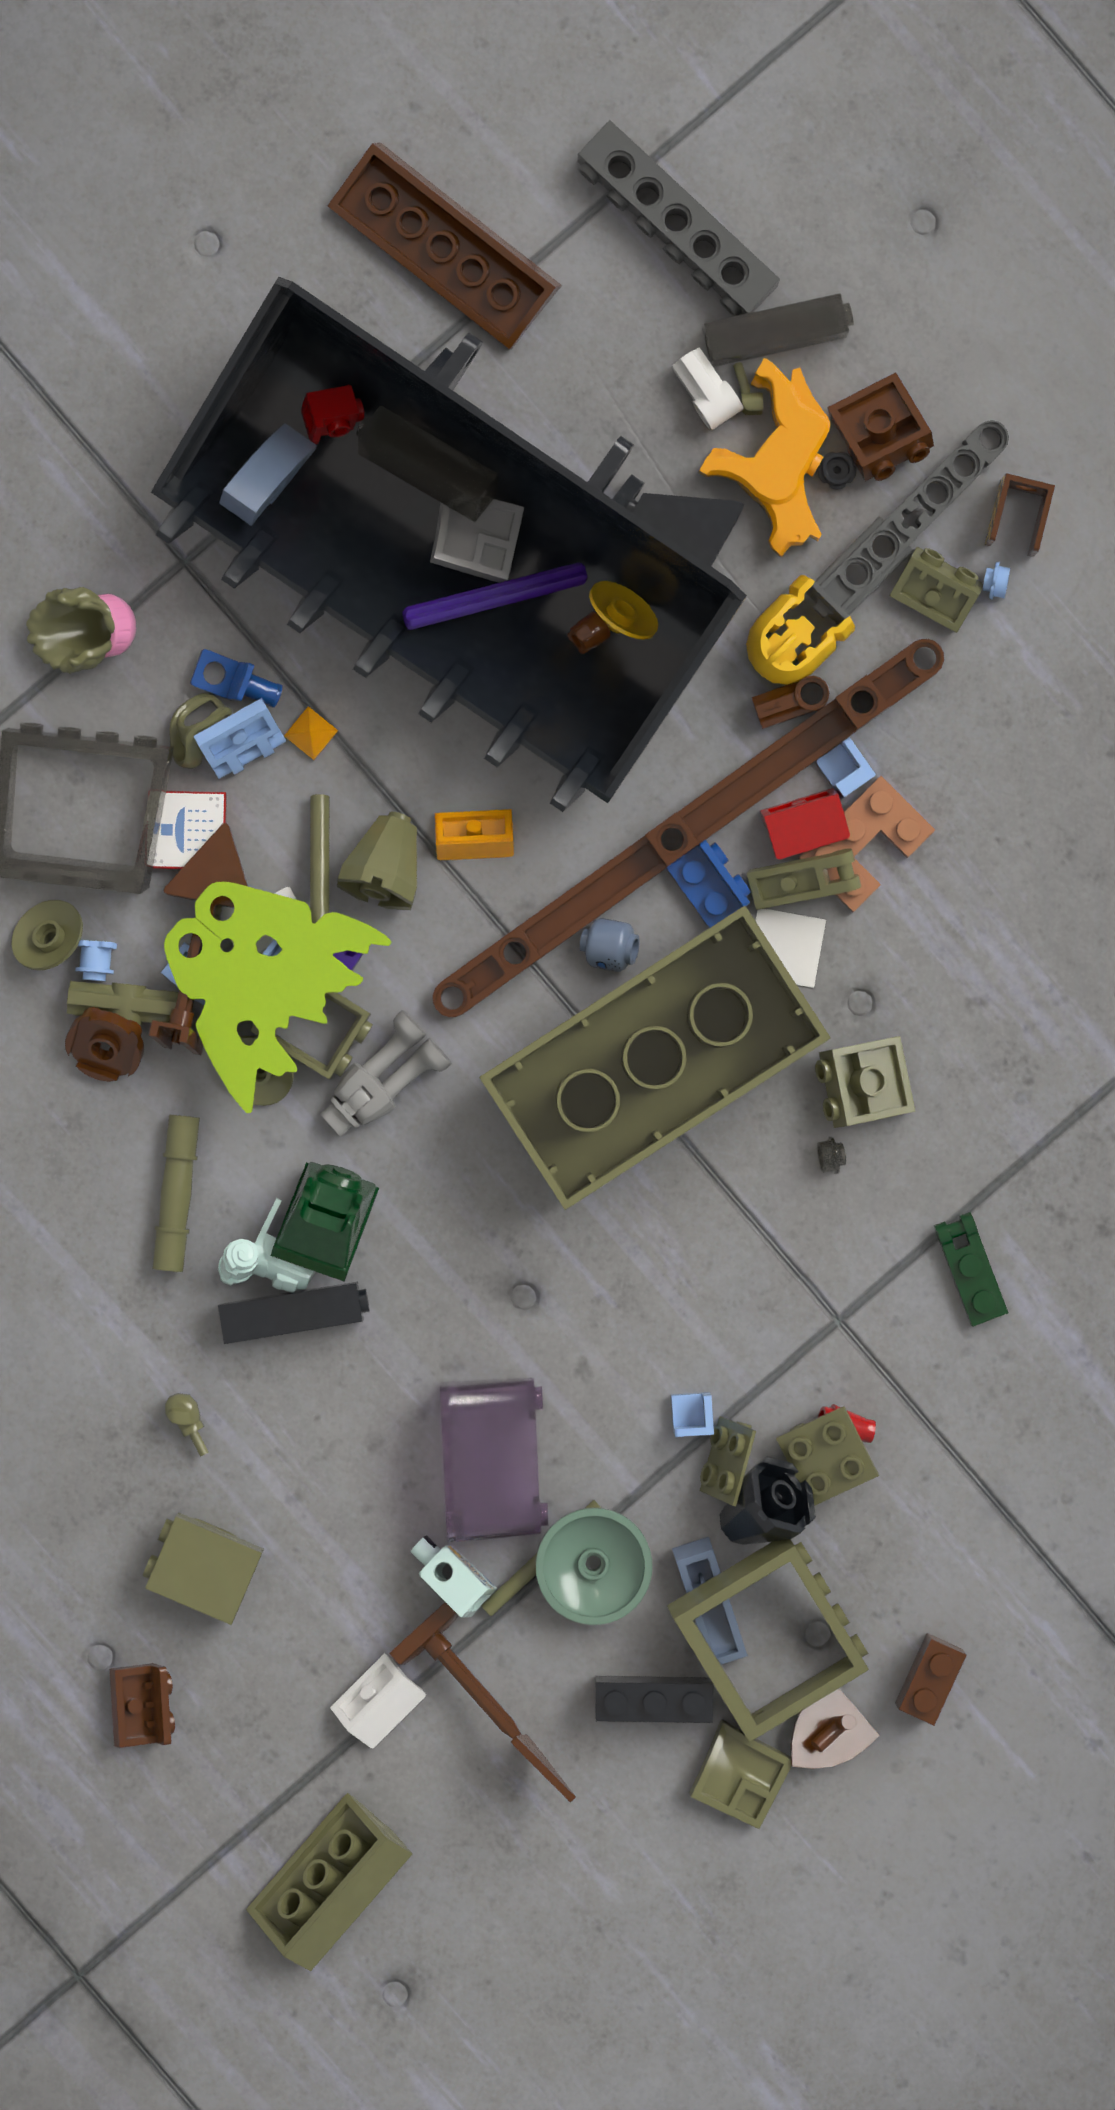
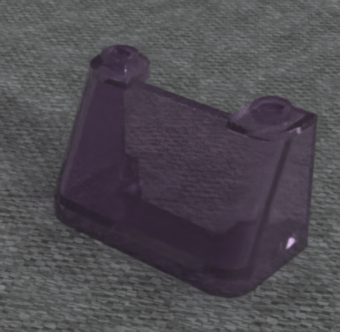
M534 1378L441 1382L440 1401L447 1542H467L541 1534V1526H549L548 1503H540L535 1410H543L542 1386L534 1387Z

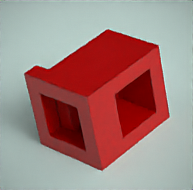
M351 385L306 393L301 407L309 440L314 444H318L323 435H329L330 437L346 435L351 430H354L356 422L364 421L362 401L360 398L355 399Z

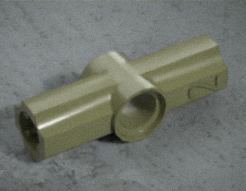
M70 981L67 997V1014L81 1016L87 1008L95 1007L102 1011L118 1014L127 1020H133L139 1025H142L143 1022L152 1023V1020L169 1022L171 1009H175L179 992L146 989L147 986L112 982V985Z

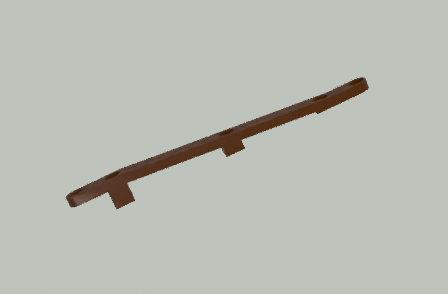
M919 639L872 673L854 683L836 696L829 704L440 982L433 993V1004L436 1010L441 1015L447 1017H457L466 1013L694 849L701 842L708 839L938 673L944 663V652L941 646L930 639ZM927 647L934 651L936 662L932 668L923 670L915 665L913 656L919 648ZM858 692L868 693L873 699L872 709L864 714L853 710L851 698L854 694ZM670 828L679 829L684 837L682 846L675 851L667 850L662 844V835ZM512 941L520 942L526 949V957L519 964L509 963L504 956L505 947ZM448 987H456L462 991L463 1002L457 1009H449L442 1002V993Z

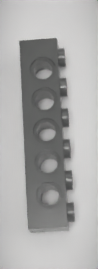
M611 120L578 153L577 162L581 165L578 168L579 172L593 185L597 182L601 183L609 191L606 195L607 198L619 210L624 211L627 208L637 217L635 224L643 233L650 238L655 234L666 244L663 250L672 260L678 264L684 261L694 270L691 274L693 279L707 291L712 287L722 297L720 303L731 315L737 317L741 314L747 320L778 287L780 278ZM615 162H623L629 167L630 173L624 178H615L609 173L608 168ZM644 188H650L657 193L658 200L654 204L645 205L637 199V193ZM670 215H680L685 219L687 225L683 230L675 232L667 228L665 220ZM707 241L713 245L715 253L711 257L701 258L695 254L693 246L697 242ZM734 267L740 270L743 280L738 284L731 285L723 280L721 273L726 268Z

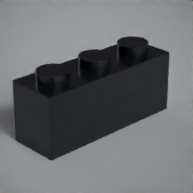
M596 1676L595 1719L596 1721L713 1723V1682L709 1677Z

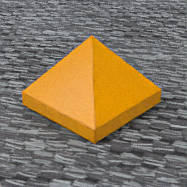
M308 706L284 737L311 759L315 760L338 730Z

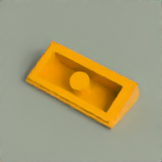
M512 809L435 813L438 860L514 856Z

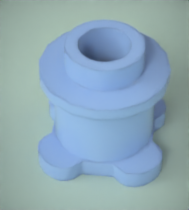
M80 940L78 944L81 947L80 965L75 967V971L83 972L82 980L106 981V974H114V970H110L112 949L117 950V944L105 941Z

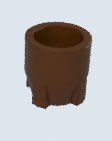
M594 611L579 620L570 628L571 631L567 634L569 640L573 642L581 654H585L611 637L608 625Z

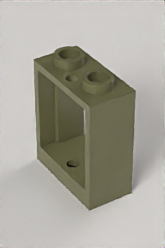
M336 992L325 993V997L351 1012L357 1018L328 1065L323 1064L275 1034L280 1045L290 1056L329 1080L332 1079L334 1074L340 1077L343 1075L353 1058L347 1054L354 1041L362 1044L373 1026L372 1023L367 1021L371 1013ZM253 1024L250 1031L259 1035V1030Z

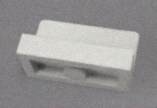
M384 1653L330 1709L349 1733L368 1747L374 1748L425 1698L426 1694L419 1686L406 1677L392 1658Z

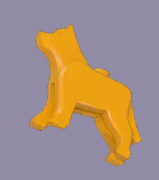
M764 358L750 385L757 389H766L770 393L772 417L777 429L764 442L753 458L743 457L725 448H713L698 473L704 477L718 476L736 481L754 501L759 503L771 521L772 532L768 543L773 551L782 557L790 546H802L808 537L818 541L822 535L807 503L804 475L808 474L813 477L824 458L818 451L828 435L830 421L813 397L800 367L792 370L790 382L773 362Z

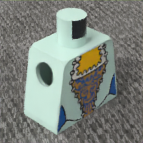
M426 1535L411 1550V1553L425 1566L419 1572L420 1577L461 1618L472 1617L481 1605L497 1590L453 1546L445 1545L440 1549ZM446 1564H449L453 1569L449 1580L442 1575V1569Z

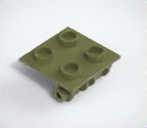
M845 1406L806 1424L800 1423L791 1428L789 1432L776 1437L787 1461L793 1463L799 1471L795 1474V1477L800 1483L806 1480L812 1487L814 1506L879 1476Z
M719 1416L718 1424L714 1428V1435H711L710 1438L711 1450L708 1461L703 1466L700 1475L701 1492L732 1506L737 1505L756 1430L751 1429L752 1425L738 1421L736 1423Z

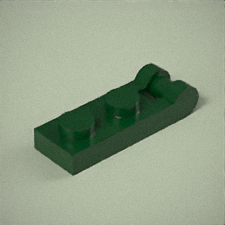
M971 1212L960 1215V1220L950 1224H946L945 1221L934 1225V1229L970 1325L973 1327L1009 1312L980 1239ZM965 1234L969 1244L955 1249L952 1239Z

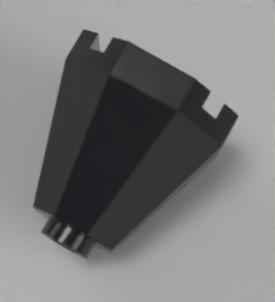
M767 1456L744 1476L737 1505L732 1506L726 1503L719 1514L721 1530L731 1542L747 1545L791 1540L805 1529L804 1527L816 1518L812 1487L806 1480L800 1483L795 1477V1474L799 1471L793 1463Z

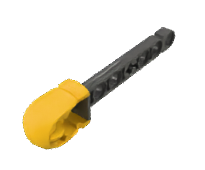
M993 420L980 424L962 442L964 446L956 448L885 520L879 516L815 581L805 575H800L789 586V594H781L757 618L749 631L746 646L748 659L754 669L770 682L785 685L799 682L801 679L812 674L836 650V641H845L855 631V625L849 615L913 552L909 545L981 474L983 466L986 468L1006 448L1009 435L1005 426ZM984 429H993L999 434L1000 444L998 448L990 450L983 447L980 442V434ZM957 456H967L973 462V472L971 475L963 477L954 471L953 462ZM936 482L945 487L947 496L943 503L936 504L928 499L926 489L929 484ZM917 497L921 505L933 514L929 516L925 510L915 520L918 528L909 526L906 529L901 524L904 521L901 513L902 511L906 514L912 513L920 505L913 500ZM877 537H886L892 542L893 552L889 557L882 558L874 553L872 545ZM850 564H859L865 569L866 580L864 583L854 585L847 580L845 572ZM804 593H806L816 603L812 608L822 618L828 615L837 626L829 628L821 636V642L815 648L809 646L797 656L795 649L801 643L806 646L811 644V633L815 627L804 616L797 620L788 619L785 622L783 615L789 609L797 607L804 600ZM785 622L787 630L781 636L774 633L769 639L766 637L768 632H775ZM797 658L799 664L795 666L792 662Z

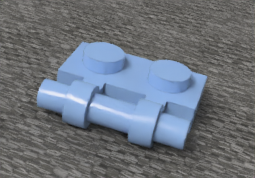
M262 698L194 735L199 748L218 779L231 772L235 775L243 771L245 764L262 755L264 758L275 753L274 748L286 742Z

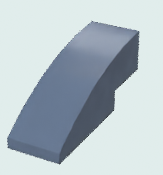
M284 423L262 444L223 489L219 503L252 526L269 503L272 504L315 451L317 445Z
M709 1537L672 1548L686 1593L721 1573ZM729 1599L695 1619L698 1628L721 1665L748 1656Z

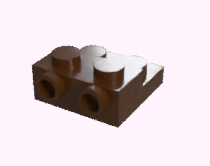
M896 372L827 407L829 416L845 441L848 453L865 482L873 477L876 481L887 479L895 472V466L906 460H909L910 463L920 462L929 455L930 448L934 447L932 431Z

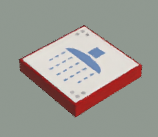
M148 791L147 868L182 869L223 823H226L227 793Z

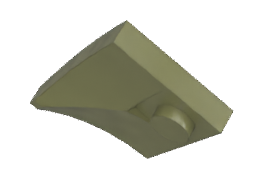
M721 1719L689 1794L692 1798L760 1829L791 1769V1756L758 1739L749 1742L743 1731Z

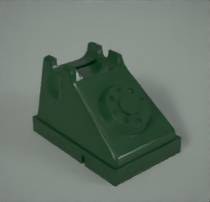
M306 1162L270 1256L345 1282L379 1188L374 1183L363 1180L358 1174L343 1167Z

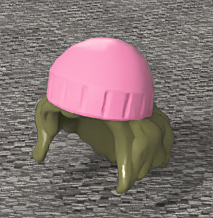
M84 587L74 589L63 588L48 592L45 600L37 604L36 609L29 613V619L26 622L30 632L27 636V642L34 644L32 651L45 664H50L53 669H60L63 673L67 672L69 674L93 669L101 663L103 658L122 654L129 648L136 634L134 612L123 599L112 594L97 595Z

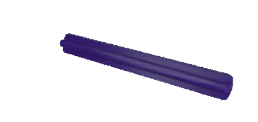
M577 562L408 606L403 611V620L406 627L412 630L580 586L588 580L584 564Z

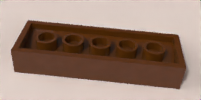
M380 142L370 145L328 204L330 209L508 349H513L528 327L562 286Z

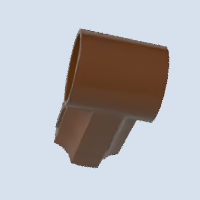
M807 676L799 682L791 683L751 698L761 727L765 729L796 717L819 711L828 702L830 693L829 687L823 679L817 676ZM810 683L817 684L823 691L822 700L815 705L806 704L800 694L801 689Z

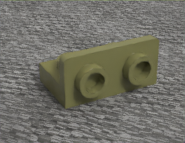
M916 547L890 596L957 633L977 600L983 583L978 580V576L971 570L964 567H958L957 569L944 562L945 558L937 551L930 548L923 550Z

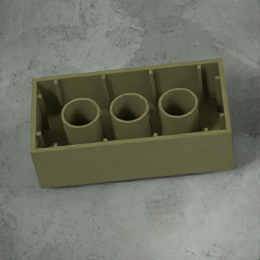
M743 906L479 1078L566 1210L825 1043L831 1037L747 907Z

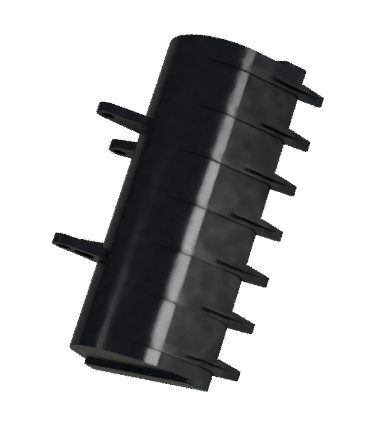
M278 277L151 491L152 494L173 507L158 529L156 536L169 544L191 528L195 522L238 552L221 579L235 589L258 571L260 566L304 596L287 623L288 626L301 633L326 611L368 640L353 668L354 671L367 678L392 656L434 686L431 688L418 713L420 716L432 723L453 705L456 700L498 728L499 731H497L484 757L495 767L501 765L521 744L564 773L550 801L551 805L564 812L585 792V788L608 803L674 707L747 595L728 577L626 509L630 500H635L645 484L643 481L631 474L613 499L604 494L606 488L634 447V444L620 436L587 482L454 392V388L475 358L483 341L468 333L454 352L445 348L424 371L293 281ZM348 385L352 386L355 399L360 398L362 401L364 421L356 422L354 430H351L346 435L340 437L321 436L319 443L316 444L315 451L272 504L269 503L252 526L219 503L223 489L262 444L284 423L309 439L301 413L306 393ZM444 492L480 496L524 507L508 580L577 562L584 564L588 580L580 586L412 630L406 627L403 620V611L408 606L498 583L430 562L438 523L440 499ZM600 581L614 582L636 593L650 606L658 620V630L650 639H635L610 630L611 637L585 654H581L573 642L569 640L567 634L571 631L570 628L579 620L593 611L596 612L590 602L589 592L593 585Z

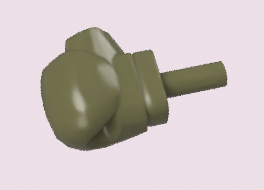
M177 1393L169 1396L165 1403V1413L168 1419L178 1425L184 1437L190 1436L200 1457L209 1453L198 1432L204 1425L200 1420L197 1402L190 1394Z

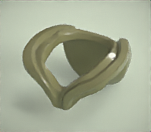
M211 693L198 694L180 705L173 714L169 727L170 747L174 761L183 768L193 769L198 767L202 763L203 753L194 735L211 727L222 718L232 715V709L228 706L226 707L220 699ZM211 701L217 708L202 722L185 726V718L206 702Z

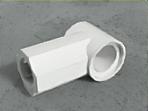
M700 347L689 352L672 365L673 371L694 400L692 403L696 412L710 431L744 409L732 387L727 381L721 380Z

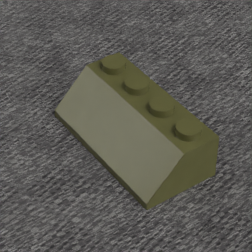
M347 1793L246 1910L285 1958L312 1971L411 1857L412 1852L387 1825L357 1799Z

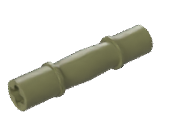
M169 1114L165 1153H163V1157H166L160 1194L159 1226H155L156 1239L152 1269L183 1272L187 1234L190 1229H186L192 1195L193 1160L198 1158L196 1156L199 1117Z

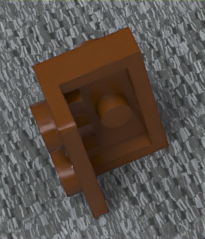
M154 1663L110 1668L114 1746L123 1748L152 1743L161 1745L171 1744V1734L175 1730V1720L173 1713L169 1709V1695L172 1693L173 1684L167 1668Z

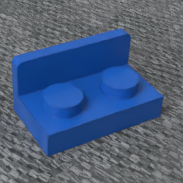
M704 840L666 869L708 928H711L738 909L750 904L746 896L751 891L739 874L732 877L725 868L724 864L729 860L718 844L715 842L710 846Z

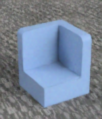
M850 737L816 762L829 783L839 794L841 800L876 775Z
M710 1392L671 1395L673 1433L675 1437L714 1435L712 1396Z

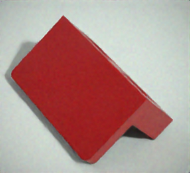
M834 788L760 810L763 825L768 830L775 857L779 860L850 837L839 794Z

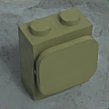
M181 1513L176 1515L174 1521L166 1519L158 1538L159 1541L164 1543L159 1557L151 1555L143 1573V1576L149 1579L145 1589L232 1625L264 1548L240 1539L233 1533L201 1519L191 1518Z

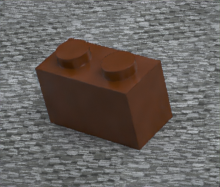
M927 1633L895 1701L898 1709L935 1726L967 1656L963 1649Z

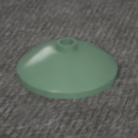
M583 1508L564 1515L548 1529L537 1551L536 1576L543 1596L559 1614L577 1623L601 1625L611 1623L626 1616L641 1602L651 1581L652 1556L644 1535L627 1517L605 1508ZM590 1556L598 1557L600 1559L599 1567L589 1569L586 1566L587 1558Z

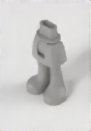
M402 1010L394 1018L395 1033L382 1049L362 1066L358 1063H353L348 1068L337 1085L334 1096L330 1098L332 1104L321 1113V1116L338 1135L343 1136L352 1126L358 1128L361 1124L366 1125L388 1114L395 1108L393 1099L417 1076L429 1069L442 1072L452 1064L442 1050L428 1038L383 1083L378 1079L402 1054L426 1036L422 1028L405 1011Z

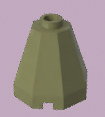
M393 811L389 812L388 816L379 815L342 864L337 887L361 901L368 902L369 897L380 900L378 906L386 909L411 910L417 890V827L410 823L411 818Z

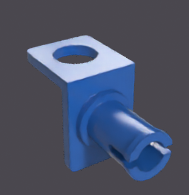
M207 649L201 651L190 680L192 686L225 699L242 701L243 696L257 701L262 698L264 703L272 708L277 705L283 689L281 684L273 683L252 674L254 664L238 662ZM210 662H218L222 665L225 672L223 680L215 685L208 683L203 674L204 668Z

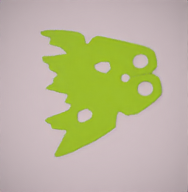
M215 882L209 885L196 900V918L181 919L167 934L164 941V949L179 990L190 999L205 1000L202 1013L196 1022L200 1039L229 1093L246 1113H251L253 1110L256 1074L259 1068L275 1076H282L285 1072H297L298 1070L295 1062L276 1039V1028L288 1029L290 1016L327 1024V1017L323 1013V1008L326 1005L325 993L342 992L347 986H357L362 983L364 978L348 969L333 954L347 950L368 954L370 945L389 946L392 942L377 929L337 912L326 913L313 924L311 910L306 902L236 883ZM220 896L230 898L234 904L232 916L224 921L216 920L210 912L212 901ZM189 933L198 935L203 943L200 954L193 958H186L179 951L180 939ZM263 935L270 936L277 941L282 951L275 956L260 954L257 950L256 942ZM229 938L233 941L234 947L230 952H224L220 944L224 939ZM252 1021L259 1030L258 1038L250 1046L244 1044L238 1035L237 1026L240 1022Z

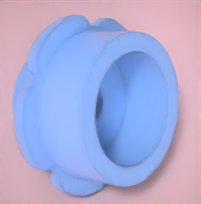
M996 562L994 569L987 568L985 573L983 591L990 592L989 598L992 600L993 596L1005 599L1011 568L999 566L1000 562Z

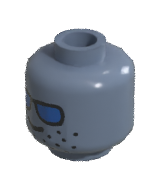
M599 918L594 921L590 929L585 928L581 935L580 951L585 952L586 961L594 968L621 972L626 969L628 964L633 965L639 952V935L634 934V929L626 922Z

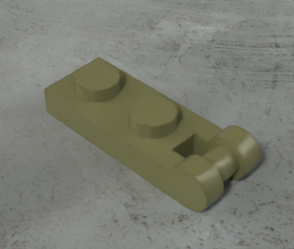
M847 848L825 855L750 869L746 874L756 910L859 889L861 882L859 875L854 874L852 862L855 859L852 849ZM837 867L839 879L830 880L827 869Z

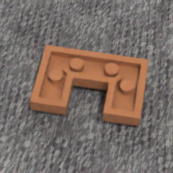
M880 776L844 812L850 837L806 851L798 859L825 855L847 848L852 849L855 857L879 832L908 858L935 829ZM856 859L852 862L854 874L859 875L861 887L850 892L835 894L852 912L881 885ZM837 867L827 869L830 880L839 879Z

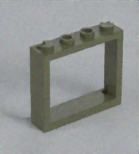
M791 1540L773 1541L667 1605L674 1621L749 1742L869 1670L862 1658L869 1653L857 1634L851 1637L847 1634L844 1626L850 1622L838 1603L832 1607L825 1596L831 1593V1590L820 1572L812 1576L806 1565L813 1560L802 1542L794 1545ZM788 1562H791L847 1656L751 1714L694 1619Z

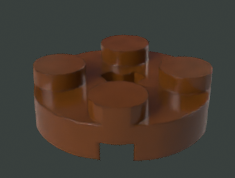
M90 1007L72 1023L65 1039V1049L68 1056L72 1053L73 1057L78 1061L76 1067L85 1075L100 1081H117L119 1076L128 1074L129 1077L134 1074L144 1054V1042L141 1038L142 1028L133 1020H127L118 1014ZM100 1042H105L111 1047L108 1050H104L101 1048Z

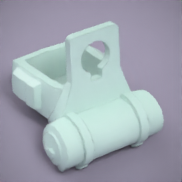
M276 1198L255 1243L245 1239H238L230 1242L224 1249L223 1256L220 1258L218 1265L220 1280L230 1286L233 1283L240 1284L247 1281L254 1274L272 1280V1287L278 1290L281 1289L294 1293L295 1290H305L315 1271L270 1256L276 1237L266 1232L282 1200Z

